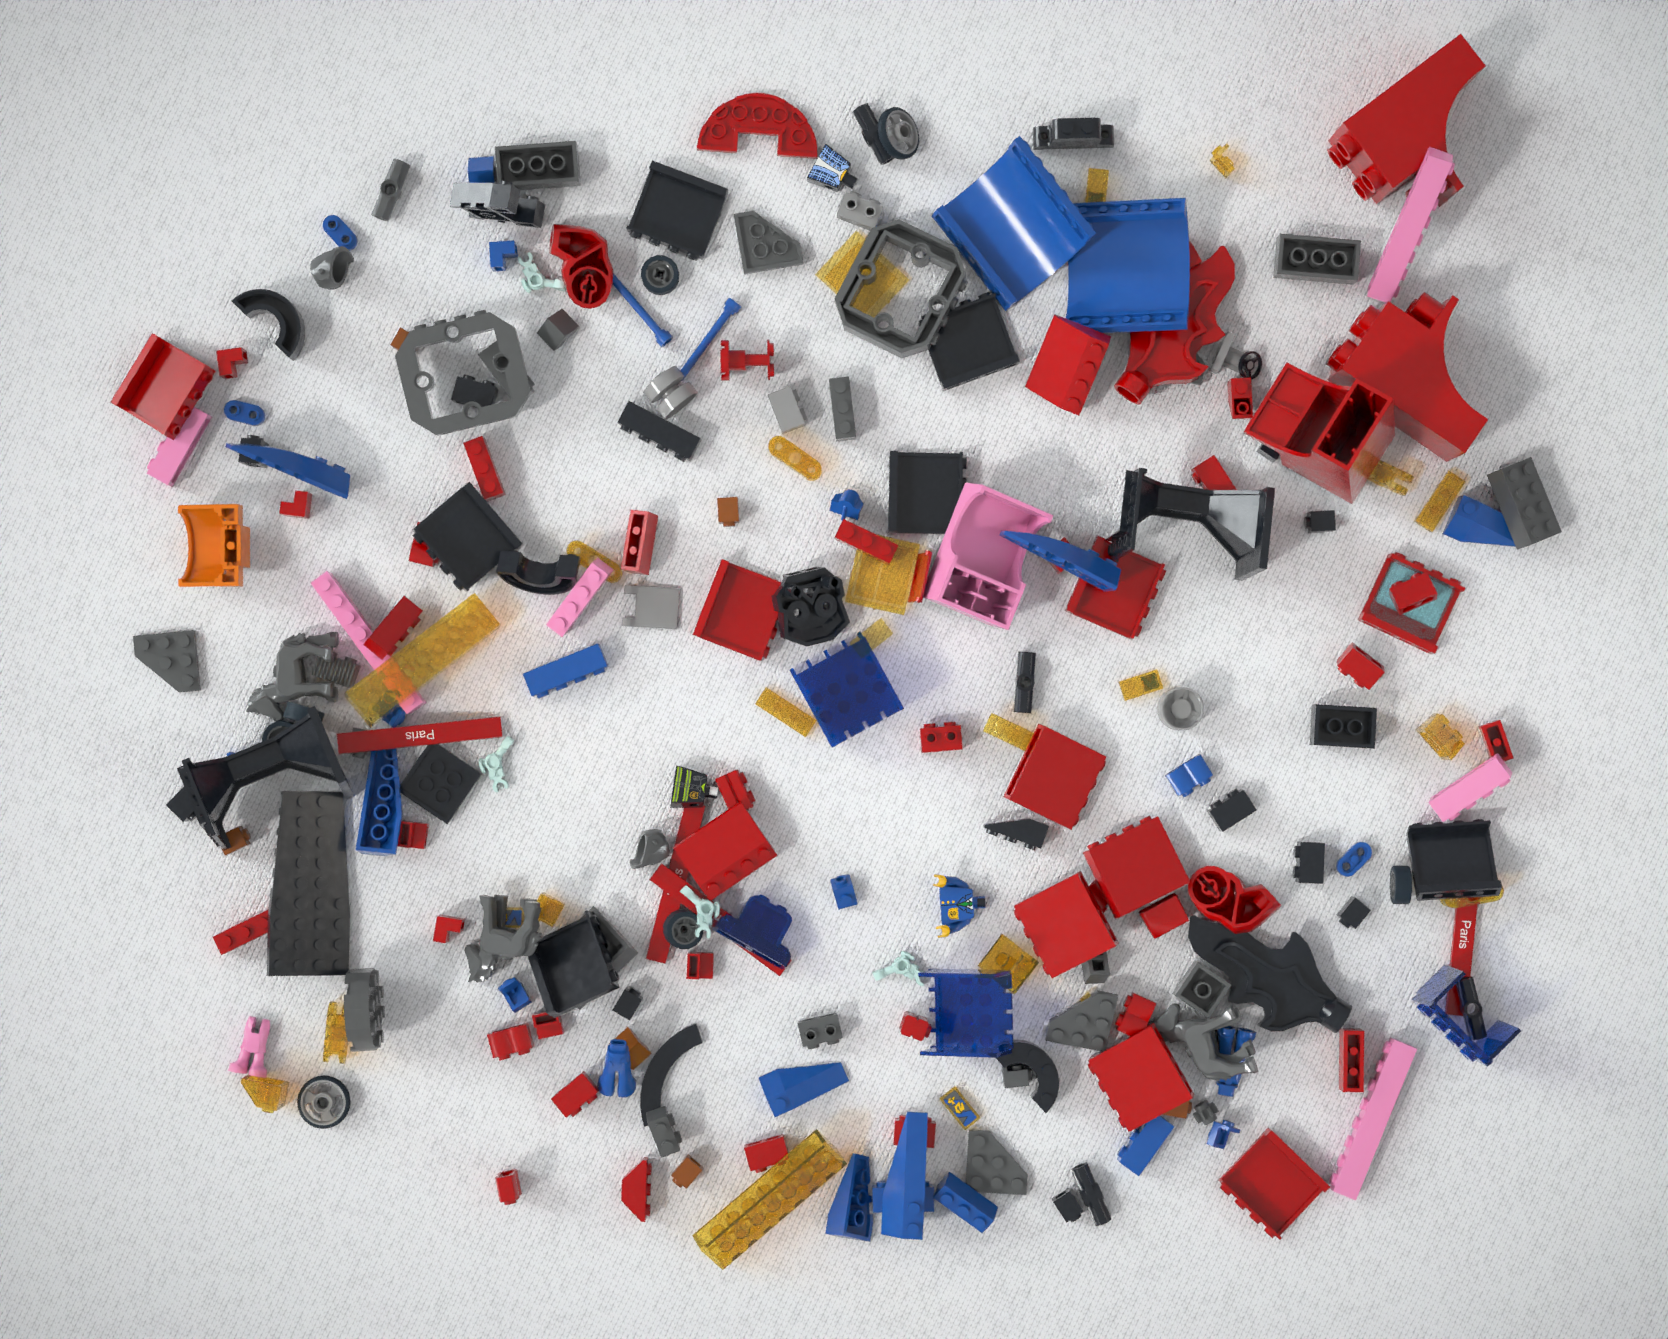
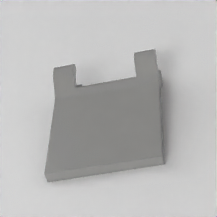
M624 586V594H636L635 618L623 617L622 626L677 629L679 589Z

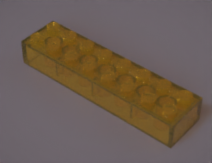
M474 593L345 692L344 697L371 728L499 628L500 623Z
M816 1129L692 1236L700 1250L724 1270L840 1171L847 1162L838 1149Z

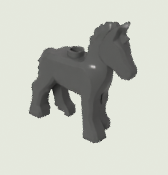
M338 632L308 636L307 638L305 633H298L296 636L293 634L291 637L283 640L277 653L276 665L273 668L276 683H269L255 689V692L249 697V707L246 712H255L256 716L262 714L277 722L284 719V712L278 703L292 701L303 696H320L328 701L337 702L338 687H334V682L306 683L303 658L308 655H317L323 658L325 662H334L333 647L339 645Z
M479 895L484 911L483 929L481 932L480 950L474 944L466 945L464 950L468 959L469 973L471 974L468 982L473 980L477 983L484 982L485 979L488 980L489 977H492L493 971L496 970L499 955L503 960H513V957L532 956L538 946L537 942L541 940L542 935L541 932H537L540 927L538 918L542 909L537 899H520V906L524 911L525 920L521 927L515 930L505 927L507 895H494V897Z
M1173 1003L1160 1017L1154 1016V1020L1149 1021L1147 1024L1148 1026L1154 1023L1165 1042L1179 1043L1185 1041L1187 1044L1185 1047L1189 1058L1192 1057L1197 1069L1208 1079L1216 1081L1223 1079L1226 1081L1238 1074L1259 1072L1254 1057H1250L1256 1053L1251 1040L1245 1041L1242 1047L1233 1054H1223L1218 1051L1214 1031L1242 1021L1239 1009L1237 1007L1233 1008L1232 1004L1216 1017L1179 1021L1181 1008L1179 1004ZM1249 1057L1245 1062H1240L1241 1060Z

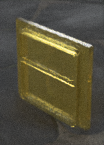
M857 231L815 274L836 295L866 240ZM881 253L875 263L876 280L872 284L862 287L852 306L872 317H875L890 303V300L909 281ZM864 269L861 274L868 276L872 271Z
M878 535L899 545L890 565L856 550L845 602L873 608L874 610L878 609L904 615L920 544Z

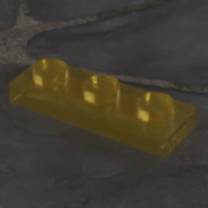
M1447 471L1414 522L1429 532H1433L1466 481L1451 471Z
M767 687L755 703L804 737L808 735L817 721Z

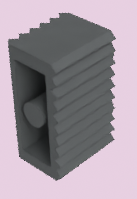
M333 652L334 662H325L323 658L318 656L312 672L313 676L348 688L354 687L361 665L356 664L357 660L345 656L344 660L337 658L338 653Z

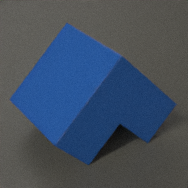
M494 156L468 159L467 172L469 183H496Z
M514 240L489 242L491 269L493 272L506 271L505 258H518L516 242Z

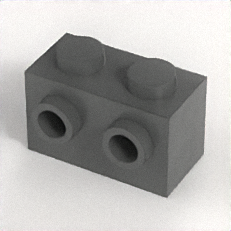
M837 1013L798 1021L802 1046H807L808 1049L820 1047L819 1044L827 1042L828 1045L839 1043V1039L843 1038Z
M666 1106L646 1112L647 1123L661 1158L679 1152L682 1138L680 1132L675 1131L673 1125L676 1124L672 1113H668Z

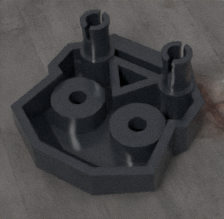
M812 567L783 574L781 585L771 596L774 611L778 612L780 637L803 646H811L834 640L850 623L842 598L845 596L842 580L825 567ZM824 602L827 603V607L825 609H823L822 607ZM796 609L799 610V614L797 616H795L794 614Z

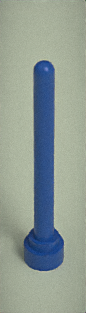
M613 273L612 284L655 333L656 342L662 348L673 339L671 333L658 326Z
M728 298L724 303L723 313L680 370L684 378L728 318L735 313L737 314L742 308L731 298Z

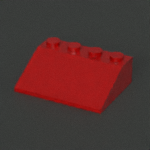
M1054 314L1025 387L1057 407L1079 416L1105 356L1111 336Z
M741 801L673 847L709 901L778 856Z

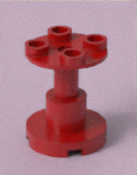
M770 339L767 340V354H746L745 350H730L729 340H721L720 345L725 346V348L720 350L721 373H725L721 375V381H730V371L746 370V366H768V380H770V377H774V363H770V356H774V343H770Z

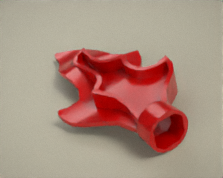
M1220 246L1209 259L1190 269V300L1187 330L1130 332V355L1126 369L1114 385L1116 391L1125 399L1140 405L1153 387L1162 384L1190 383L1197 380L1209 367L1197 362L1196 353L1202 346L1218 342L1225 336V333L1217 325L1215 317L1218 305L1231 289L1235 280V264L1225 246Z

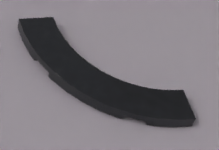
M697 1023L684 1028L668 1039L651 1060L644 1075L640 1094L641 1117L644 1127L648 1126L646 1112L661 1107L662 1087L671 1066L686 1051L703 1043Z

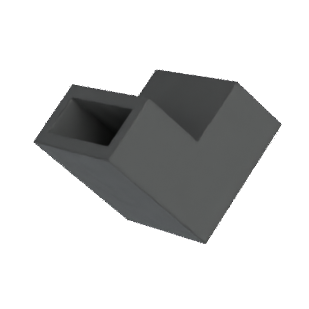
M561 309L546 319L537 334L555 351L580 326Z

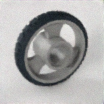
M899 107L889 108L881 114L878 121V135L887 153L899 160L912 157L919 146V131L912 116ZM888 120H890L892 125L887 127ZM905 142L908 149L906 152L898 150L896 145Z
M327 1075L317 1076L307 1081L298 1094L297 1107L301 1117L309 1125L320 1129L331 1128L341 1123L347 1116L351 1105L350 1094L347 1087L339 1079ZM318 1083L331 1084L330 1091H322L317 1095L313 1094L310 1088ZM342 1096V1110L337 1117H334L331 1109L336 1104L335 1097ZM320 1097L327 1098L329 1102L328 1107L320 1105ZM306 1103H312L313 1109L317 1113L322 1114L320 1121L310 1116L305 1107Z

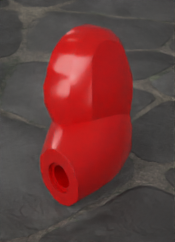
M553 224L549 253L563 260L561 274L568 296L576 305L582 308L592 309L601 306L606 302L613 283V268L608 257L607 240L594 229L574 225Z
M1205 866L1198 869L1191 876L1190 883H1188V893L1199 912L1208 919L1221 923L1234 934L1252 932L1282 907L1262 884L1246 887L1241 878L1217 866Z

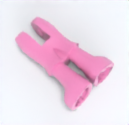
M249 1016L245 1025L239 1058L237 1061L230 1063L228 1071L242 1074L248 1073L251 1076L266 1078L267 1069L264 1067V1053H266L270 1020H262L258 1034L254 1033L256 1017ZM252 1052L255 1054L252 1065L249 1069L250 1054Z

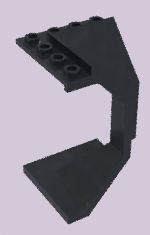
M1138 468L1135 471L1126 470L1120 529L1104 540L1111 541L1107 552L1110 560L1118 563L1121 557L1135 550L1137 524L1149 516H1160L1201 523L1234 558L1236 562L1234 580L1243 581L1267 569L1275 488L1266 487L1262 490H1207L1156 481L1144 476L1147 473L1146 468Z
M315 706L307 709L308 714L275 737L223 758L193 763L190 758L182 760L183 766L177 768L200 826L217 847L220 846L224 851L232 848L223 827V820L239 789L283 770L293 769L338 782L346 799L354 797Z

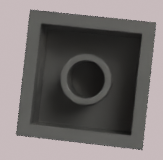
M1194 960L1172 994L1209 1019L1231 987V984Z

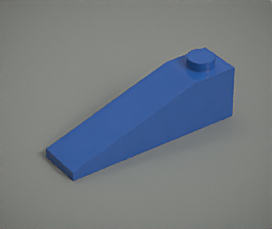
M1465 495L1457 498L1442 533L1443 535L1460 542L1516 547L1501 512Z

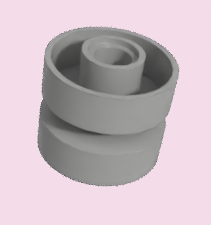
M676 365L658 374L643 391L651 403L663 399L658 405L657 410L665 420L679 412L698 394L690 382L678 386L683 380L684 375Z
M1186 687L1173 688L1166 691L1160 697L1157 705V714L1160 721L1166 727L1172 730H1188L1195 727L1201 721L1204 714V704L1200 695L1194 690Z

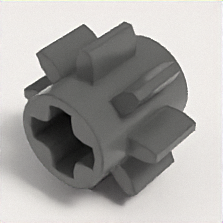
M1204 1100L1194 1107L1196 1112L1193 1113V1116L1198 1124L1203 1122L1204 1125H1208L1217 1119L1215 1113L1219 1112L1213 1102L1209 1104L1207 1100Z

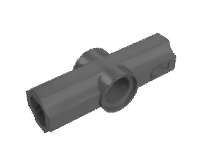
M393 159L386 179L381 184V191L372 211V216L389 222L396 201L401 196V189L410 169L409 164L399 159ZM395 186L396 190L393 194L389 195L386 193L388 187Z

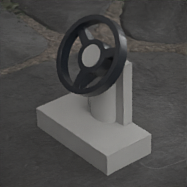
M1228 331L1223 338L1209 371L1217 374L1221 366L1240 373L1243 378H1256L1262 369L1261 356L1255 351L1244 353L1230 347L1236 334ZM1253 353L1256 355L1255 358L1250 359L1251 356L1249 354ZM1258 361V368L1256 372L1251 376V371L1255 367V362Z

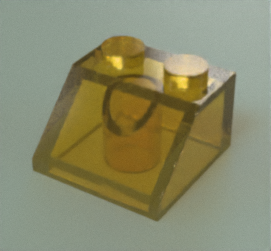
M1433 713L1415 730L1442 760H1452L1465 744L1461 740L1463 736L1456 729L1452 730L1448 725L1450 722L1443 714Z
M1001 934L978 964V967L1010 992L1016 994L1039 961L1005 935Z
M251 1075L241 1078V1084L255 1106L262 1108L261 1111L274 1113V1111H278L285 1106L290 1082Z

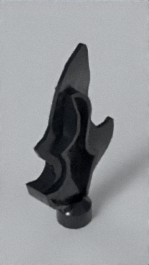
M1195 915L1190 916L1188 939L1194 952L1229 977L1231 990L1228 1002L1235 1004L1253 1002L1263 1008L1264 1018L1257 1024L1258 1026L1271 1032L1285 1031L1308 1022H1318L1334 1033H1337L1342 1028L1351 1013L1352 1005L1336 997L1325 984L1317 969L1308 943L1298 933L1291 932L1290 939L1282 949H1274L1259 942L1249 933L1234 934L1222 924L1211 923Z

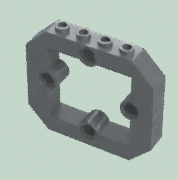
M899 219L871 229L835 296V304L844 331L900 358H905L929 350L932 344L936 345L940 337L938 332L941 327L944 328L949 320L947 315L950 309H955L959 300L957 296L959 292H964L968 281H966V272L956 246ZM886 242L910 252L911 261L916 267H925L931 262L949 271L937 295L930 298L928 302L929 310L915 337L894 328L893 318L888 313L882 312L872 317L852 307L862 287L870 285L876 280L875 263ZM922 251L926 253V256L918 258L916 253ZM864 269L872 271L868 276L862 275L861 272ZM936 304H942L944 306V308L940 311H936L933 309L934 305ZM883 321L889 323V326L884 329L878 325Z
M486 310L474 312V316L467 318L466 315L454 317V321L446 322V319L435 321L434 325L429 327L426 324L414 327L415 330L408 333L396 353L395 359L410 419L413 422L439 436L518 416L532 391L515 327L491 312L486 313ZM452 327H456L459 330L455 338H451L448 335V331ZM494 330L500 352L494 355L492 365L499 373H505L511 400L484 407L477 402L471 401L463 406L462 412L433 419L427 392L433 389L435 384L434 378L428 372L421 371L416 349L446 341L458 343L463 337ZM502 357L508 359V366L505 368L498 367V360ZM422 376H426L429 380L426 387H420L418 384V380ZM475 406L478 409V415L471 418L468 415V409Z

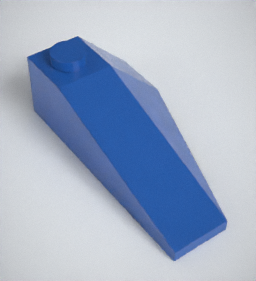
M841 1062L781 1068L759 1077L774 1117L791 1111L849 1081Z
M852 1153L829 1210L825 1234L870 1242L873 1214H870L869 1203L872 1202V1195L868 1194V1184L871 1181L869 1157Z

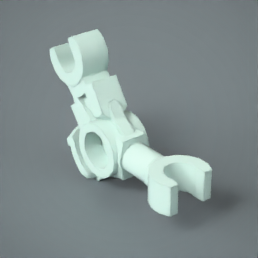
M530 252L527 253L529 256L527 262H523L522 258L518 257V262L525 267L522 271L528 279L526 282L522 278L521 283L528 293H531L532 289L539 290L541 288L544 289V287L566 291V285L563 280L546 279L540 273L536 263L533 264L534 257Z
M510 736L503 740L496 752L489 754L485 759H479L481 772L486 774L485 768H487L490 780L494 779L493 790L495 792L499 791L498 783H503L505 789L509 788L508 781L503 779L505 773L502 767V756L515 741Z
M685 885L680 892L691 900L697 909L696 924H699V927L695 930V936L699 937L700 931L705 930L706 938L709 939L711 937L709 925H712V914L714 912V918H717L720 913L719 902L712 903L709 900L701 899Z
M901 951V956L897 957L891 966L872 972L876 981L896 973L903 974L911 980L915 978L916 983L920 986H924L919 980L920 976L930 977V974L923 970L918 971L919 966L914 963L911 964L909 959L915 961V958L906 951Z

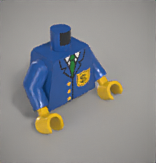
M934 874V877L939 878V882L933 884V886L939 887L942 924L936 926V929H942V934L938 936V938H942L958 932L970 924L971 918H974V909L986 908L985 896L973 897L972 888H969L968 883L954 876Z

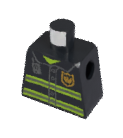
M676 765L670 808L703 807L705 797L717 799L718 787L706 785L708 775Z

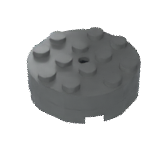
M375 968L349 969L344 982L348 984L347 995H344V1019L347 1042L353 1043V1047H350L351 1052L375 1051L381 1048V1043L384 1042L382 1020L385 1018V1006H381L384 989L383 986H379V970H375Z

